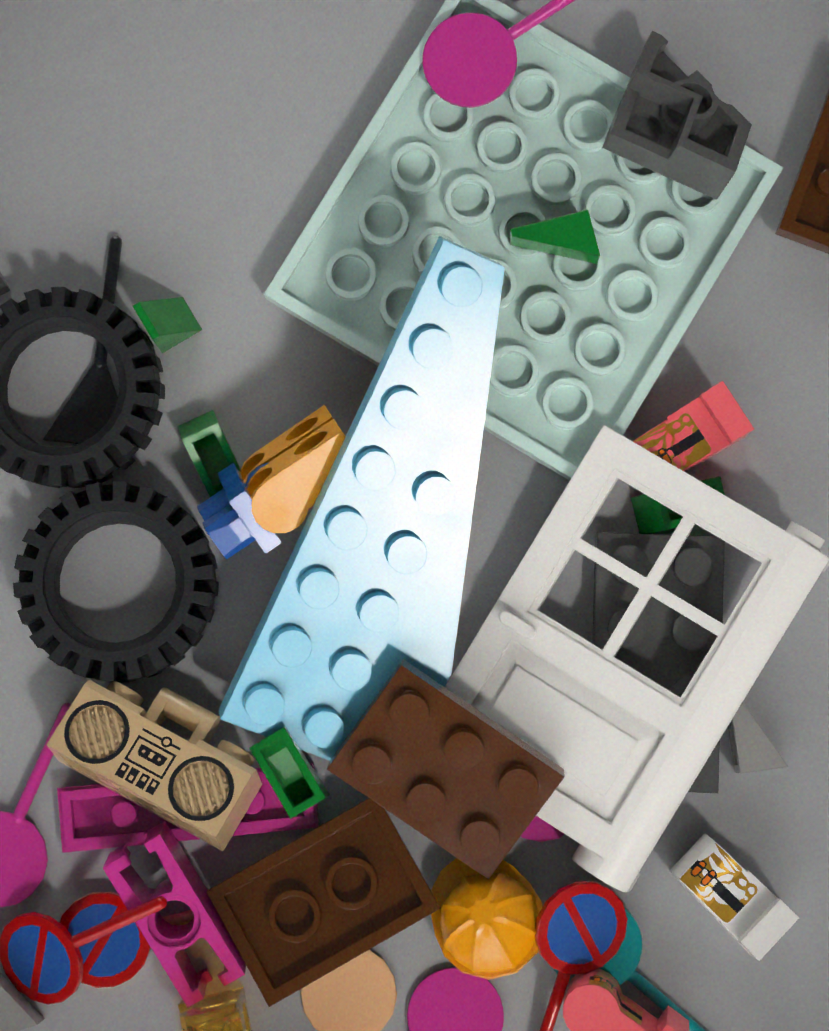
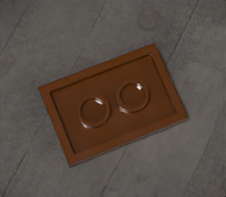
M402 659L333 755L327 767L328 771L487 879L491 877L565 777L562 767L404 659Z
M370 798L206 891L269 1007L440 909V905L386 809Z

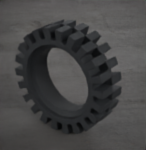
M51 287L52 292L48 293L35 289L24 292L26 299L19 303L9 299L0 305L1 310L4 312L0 315V468L7 473L19 476L20 479L48 487L82 488L87 483L93 481L102 483L113 478L112 472L119 468L126 470L136 461L132 456L139 448L146 450L152 441L148 434L153 424L159 426L163 414L158 411L159 399H165V385L160 383L159 373L163 372L160 358L155 356L151 348L154 344L149 336L139 328L138 323L108 300H103L95 294L79 289V292H73L66 287ZM61 331L81 332L103 344L113 358L119 380V394L116 407L107 424L95 436L86 441L67 447L44 446L26 435L13 418L8 403V382L11 369L19 355L39 338Z
M113 481V485H101L99 482L85 485L86 490L75 494L70 491L59 497L61 503L54 509L47 507L38 516L42 521L34 531L28 529L22 541L26 542L27 546L23 556L17 554L14 566L15 569L19 570V582L13 583L14 597L20 598L22 608L17 612L22 624L28 625L32 633L29 637L37 648L45 650L50 655L48 658L58 666L73 671L72 673L100 681L129 682L144 677H153L162 673V670L170 665L175 666L185 658L184 654L192 646L196 647L203 638L202 632L207 622L211 623L215 612L212 609L215 596H218L219 582L216 581L215 569H218L215 555L211 552L208 538L194 521V518L168 496H164L156 490L143 485L139 487L121 481ZM127 524L143 528L161 540L169 552L174 565L176 589L169 610L162 621L148 633L129 641L117 643L100 641L87 635L77 627L66 612L60 595V574L64 560L72 547L87 533L102 526Z

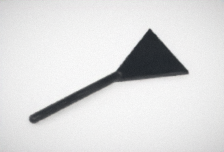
M113 236L109 242L102 296L103 300L106 299L112 304L115 301L122 239L119 236ZM99 341L96 342L94 364L43 440L80 444L95 436L110 419L115 410L118 395L106 364L108 351Z

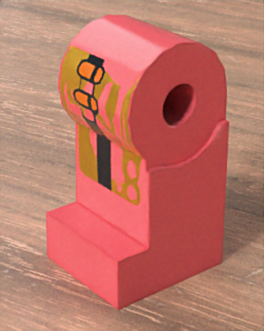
M721 381L702 393L695 400L666 417L662 423L647 431L633 442L682 471L687 472L745 438L754 430V427L725 383Z
M596 969L587 974H576L570 980L563 1003V1018L566 1026L571 1031H689V1020L669 1005L657 1019L633 1000L623 995L618 981L610 973L602 969Z

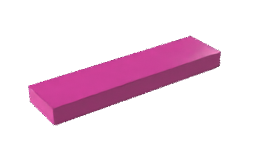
M254 768L259 774L262 786L233 836L317 828L320 826L318 803L290 819L262 769ZM101 784L57 788L62 853L116 848L124 844L126 846L144 845L145 838L143 834L163 821L167 822L177 841L200 839Z

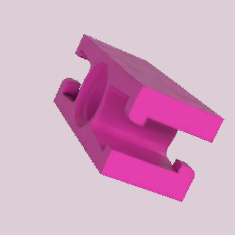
M163 821L146 831L143 837L145 838L144 845L149 854L156 851L169 877L168 879L162 881L156 888L151 889L147 887L131 865L132 862L129 859L131 852L126 844L109 853L103 870L128 910L159 896L165 897L167 902L172 900L181 901L191 908L194 918L184 925L168 923L163 919L160 911L136 921L137 926L184 1003L189 1008L204 999L207 983L213 980L207 968L196 973L185 951L197 939H205L224 964V971L218 973V978L223 986L245 975L246 964L206 892L207 888L167 822Z

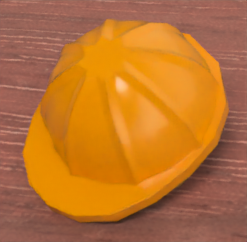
M458 858L454 859L440 871L431 889L440 905V909L432 913L431 918L436 939L445 958L462 973L487 980L518 973L538 953L535 941V925L543 903L530 882L514 866L504 860L489 879Z

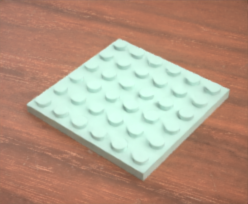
M445 0L268 286L264 296L266 300L379 366L439 236L500 263L505 269L484 430L570 481L603 425L623 436L784 167L745 145L735 174L716 200L602 148L630 77L539 24L513 40L517 52V68L510 86L499 98L489 104L473 108L452 105L444 101L432 90L425 77L423 51L433 30L444 20L461 13L487 15L497 20L506 29L512 27L526 16L498 0ZM588 210L600 258L598 263L594 264L512 246L509 241L510 229Z

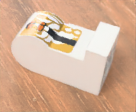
M705 833L669 870L719 924L758 961L765 956L799 919L781 899L777 898L749 870L744 869Z

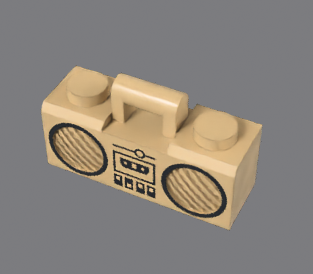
M88 680L46 744L57 760L224 851L262 786L257 770L251 767L255 760L254 757L226 740H221L217 748L210 745L209 742L220 724V716L166 687L160 690L148 711L145 712L140 707L144 699L127 686L116 681H110L107 688H104ZM167 717L193 731L190 739L187 741L161 727L165 718Z

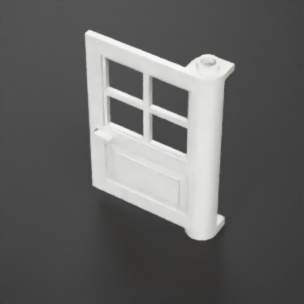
M605 425L601 428L445 688L564 769L565 777L536 816L580 843L572 856V860L613 888L622 892H629L640 876L639 871L821 572H825L829 566V558L819 551L825 540L793 521L790 522L786 530H783ZM618 479L683 517L647 577L642 576L582 539ZM695 524L762 563L725 625L659 586V583ZM575 550L639 588L603 650L539 611ZM651 596L718 636L681 697L615 658Z

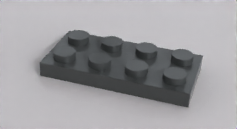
M597 532L595 534V547L642 576L647 577L672 535ZM688 536L659 583V586L723 624L725 541L712 536ZM596 562L594 565L592 643L603 650L639 588ZM651 596L615 658L681 697L718 636ZM720 740L688 792L718 793Z

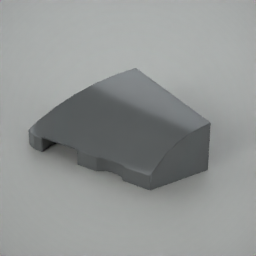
M652 31L624 91L602 148L717 200L737 170L752 124L733 105L721 101L715 95L712 84L698 70L688 77L663 52L668 41L661 34Z

